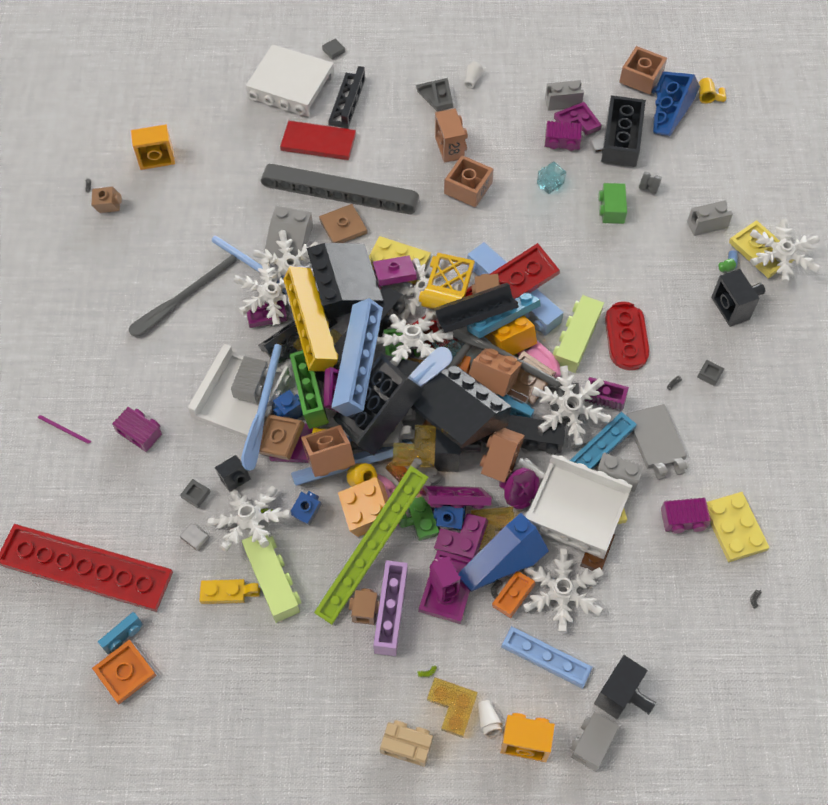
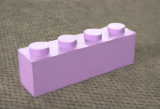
M386 560L373 645L374 654L397 656L408 563Z

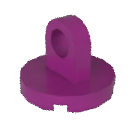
M520 468L510 475L505 482L499 481V486L504 489V498L508 505L522 510L531 504L529 502L535 498L540 487V480L535 474L536 472L529 468Z

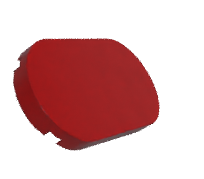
M617 302L607 310L605 316L610 358L621 369L637 370L646 364L650 352L644 314L640 308L635 307L630 302Z

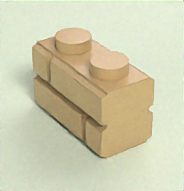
M395 720L394 723L388 722L380 746V753L425 767L433 735H429L430 731L421 727H416V730L407 728L406 723Z

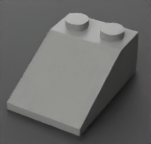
M276 206L270 221L265 249L272 256L275 252L277 258H282L284 253L278 250L282 248L276 241H281L278 232L285 230L287 240L292 239L289 248L294 247L290 253L297 256L298 249L302 251L303 245L308 243L313 228L312 212Z

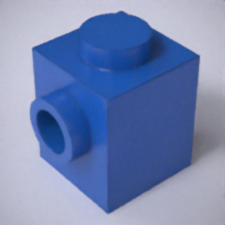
M290 390L273 400V412L276 416L298 419L303 416L300 398Z
M301 491L291 509V515L311 525L322 505L318 501L319 496L310 491L307 494ZM309 504V508L305 510V505Z
M451 505L435 507L434 519H437L436 526L462 529L466 505L463 508H454Z

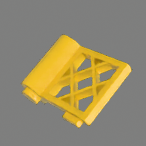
M437 252V256H433L430 263L432 272L427 287L419 295L421 306L433 309L464 298L475 260ZM440 260L449 261L451 266L441 270L439 267ZM461 264L469 265L468 271L460 275L456 267ZM454 269L458 276L448 281L444 274ZM440 276L446 282L441 286L433 285L434 279ZM461 280L463 283L462 290H454L451 284Z

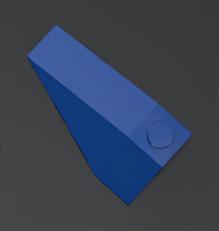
M662 72L656 88L654 134L670 136L693 103L700 87L695 74Z
M520 513L459 572V576L461 577V582L472 592L494 583L495 580L513 575L519 570L534 566L549 550L537 528Z

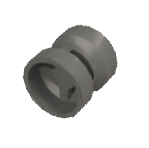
M644 172L639 189H648L651 193L656 194L662 177L658 175L651 176L649 172Z

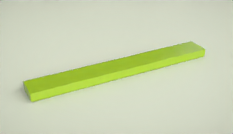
M412 466L409 467L314 611L316 615L331 625L334 623L429 478Z

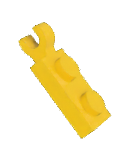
M244 579L201 580L199 602L201 604L244 603L245 597H259L260 587L258 583L245 585Z

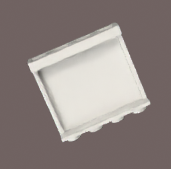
M272 44L246 84L247 97L254 101L310 117L309 108L327 78L332 80L334 77V63Z
M224 344L190 402L188 410L192 418L247 438L251 424L257 414L261 397L257 398L256 403L233 397L231 386L242 363L243 356L233 353L232 347ZM286 365L283 370L276 369L264 416V424L268 415H273L274 413L273 400L282 395L284 387L290 383L291 375Z
M552 454L548 469L531 508L525 517L537 528L540 534L604 559L632 485L623 479L612 478L602 471L589 469L584 464L571 462L564 456Z

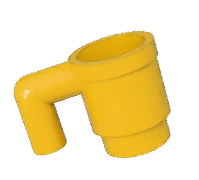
M703 78L699 81L700 102L708 104L715 100L720 102L726 101L727 97L724 87L719 88L718 93H716L715 84L711 78Z

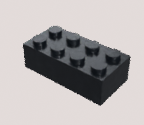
M611 95L601 162L636 167L640 154L646 100Z

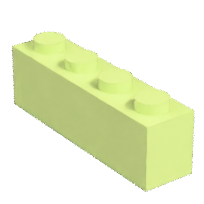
M582 295L579 302H575L572 310L575 313L573 316H569L566 323L568 328L566 331H562L559 339L561 344L555 347L552 354L558 360L560 367L568 366V371L576 373L601 316L604 302Z
M251 536L241 541L275 623L299 613L298 605L301 604V600L297 591L293 593L290 588L293 582L289 573L284 574L282 570L285 564L281 555L275 554L274 549L277 546L273 536H265L269 542V545L265 548L260 546L258 540L252 542Z

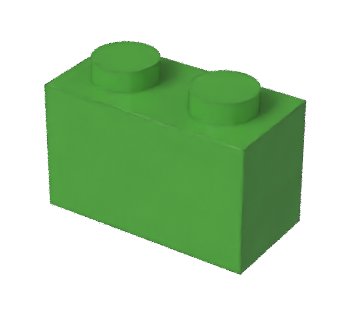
M603 183V188L599 190L598 201H601L602 204L599 206V216H602V223L624 224L627 216L625 184Z

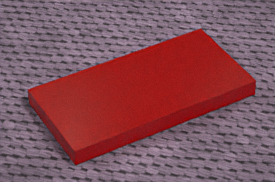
M288 120L280 149L287 152L349 160L356 137V130Z

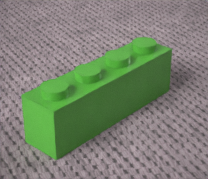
M303 350L290 354L303 416L309 429L328 424L316 372L308 371Z

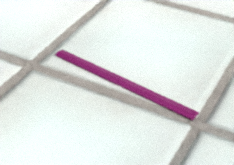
M42 415L37 417L87 444L91 443L90 440Z

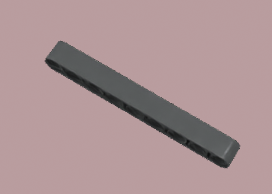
M267 164L261 177V183L268 188L404 214L415 213L419 200V194L413 190L276 164Z

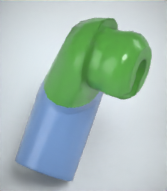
M735 250L729 251L728 259L720 262L718 265L721 272H730L737 268L738 252Z

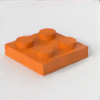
M130 639L92 667L118 705L157 676Z

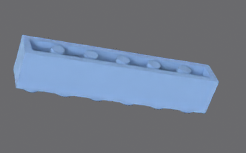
M485 242L467 255V259L475 260L473 272L478 276L490 274L507 263ZM536 289L530 294L540 299L541 306L526 313L524 316L535 325L537 331L547 335L562 323L564 312Z
M370 298L352 306L332 408L346 417L364 410L383 307Z

